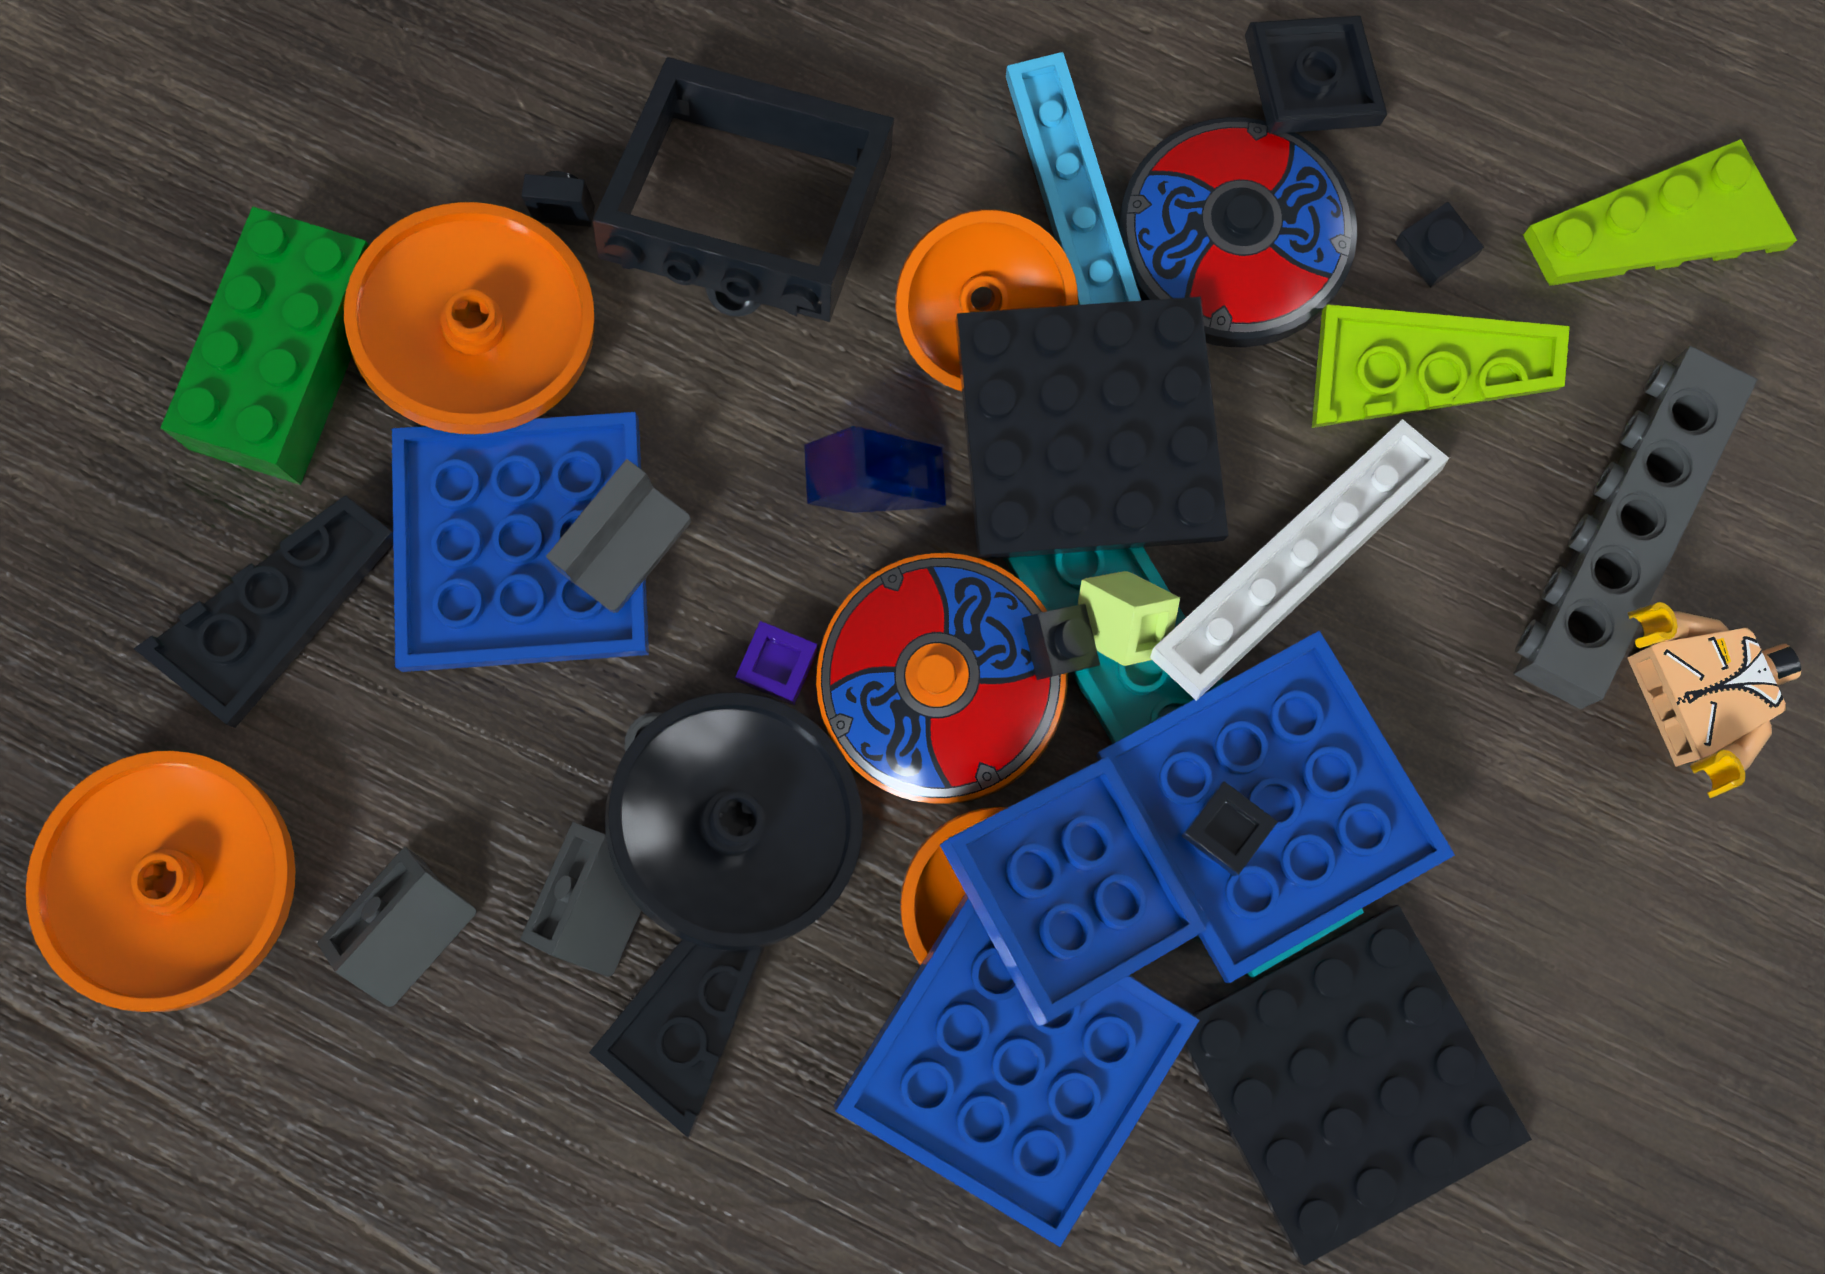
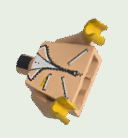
M1662 602L1628 612L1629 619L1636 618L1641 623L1644 631L1643 637L1635 639L1636 647L1652 646L1627 658L1675 767L1696 761L1690 765L1693 773L1703 770L1709 775L1712 789L1707 794L1710 798L1741 786L1745 781V771L1750 767L1772 735L1770 720L1786 710V703L1778 685L1795 680L1801 675V664L1797 654L1787 644H1779L1762 651L1754 633L1748 628L1728 630L1727 626L1720 620L1672 611L1667 604Z

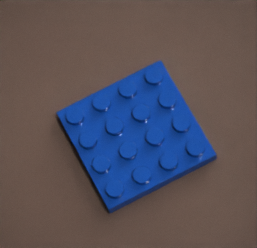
M636 412L536 418L515 428L487 434L449 433L426 426L392 428L396 669L401 672L649 655L646 579L621 610L617 613H612L558 572L546 557L626 459L641 469L639 418Z
M1320 630L1206 692L1197 701L1194 699L1096 754L1098 761L1109 756L1200 917L1206 931L1198 936L1225 983L1233 982L1455 856ZM1224 781L1278 821L1241 873L1235 877L1181 836L1217 787Z
M965 893L835 1102V1112L1061 1247L1200 1020L1192 1013L1129 975L1050 1022L1037 1026Z

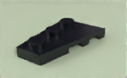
M682 940L589 1052L688 1138L693 1133L765 947L737 951L719 950Z

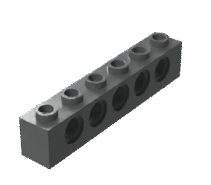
M1692 346L1686 348L1673 361L1668 362L1663 359L1656 366L1644 388V392L1651 395L1644 411L1638 410L1633 414L1619 438V443L1626 447L1618 464L1611 462L1600 476L1594 488L1593 494L1600 497V500L1592 516L1585 514L1569 538L1568 547L1575 551L1566 569L1561 566L1557 568L1545 586L1542 599L1549 603L1540 621L1532 620L1517 643L1515 652L1522 655V658L1514 675L1579 709L1604 699L1640 624L1636 618L1629 619L1628 612L1649 605L1754 389L1757 378ZM1672 411L1681 414L1686 419L1689 430H1685L1677 425L1673 419ZM1646 462L1653 463L1659 467L1664 476V483L1655 480L1649 474ZM1621 513L1631 516L1636 521L1639 535H1634L1624 528L1621 522ZM1595 564L1603 566L1611 573L1614 582L1613 589L1603 586L1597 580L1594 572ZM1569 617H1574L1585 625L1588 632L1587 643L1580 642L1572 636L1568 628Z

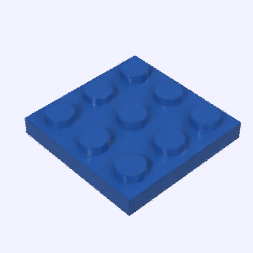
M1109 756L967 828L940 844L1037 1026L1050 1022L1206 931L1205 926Z

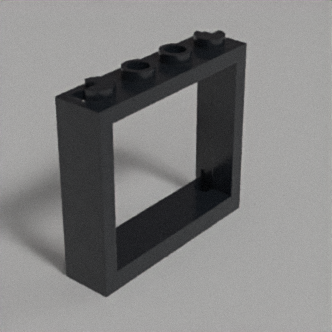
M667 57L594 216L593 225L598 258L621 264L624 269L636 268L665 276L681 285L693 284L719 291L738 301H755L784 309L796 317L798 314L830 322L891 158L894 118ZM673 118L856 167L819 266L631 215Z

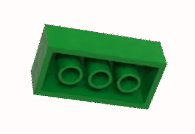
M252 206L160 428L190 451L301 485L352 358L344 325L345 294L355 265L369 244L359 238Z

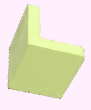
M1128 571L1082 579L1078 605H1086L1097 651L1123 666L1152 660L1150 656L1153 648L1175 628L1180 597Z

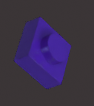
M760 621L735 678L739 683L795 705L819 650L818 644Z

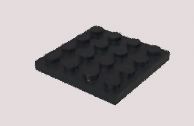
M1201 297L957 313L955 323L978 558L984 560L1224 541L1229 536Z
M1399 905L1384 910L1193 1013L1200 1021L1185 1043L1184 1049L1294 1255L1303 1266L1532 1140Z

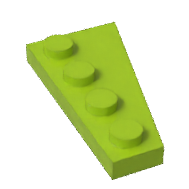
M1741 139L1532 224L1523 234L1549 286L1624 275L1628 270L1655 266V269L1658 270L1678 267L1685 261L1711 257L1713 261L1737 258L1744 252L1764 249L1766 253L1784 251L1797 241Z
M1327 304L1322 309L1312 428L1559 390L1565 386L1570 326Z

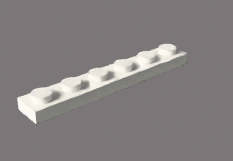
M1402 419L1153 648L1150 658L1197 701L1443 470L1449 457Z

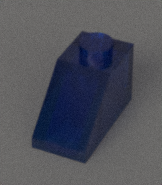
M859 426L849 427L804 445L807 504L851 513L929 509L946 505L943 447Z

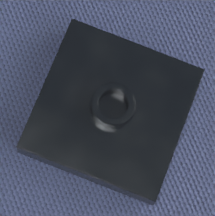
M1360 15L1250 22L1245 33V39L1269 134L1381 126L1387 116V110Z

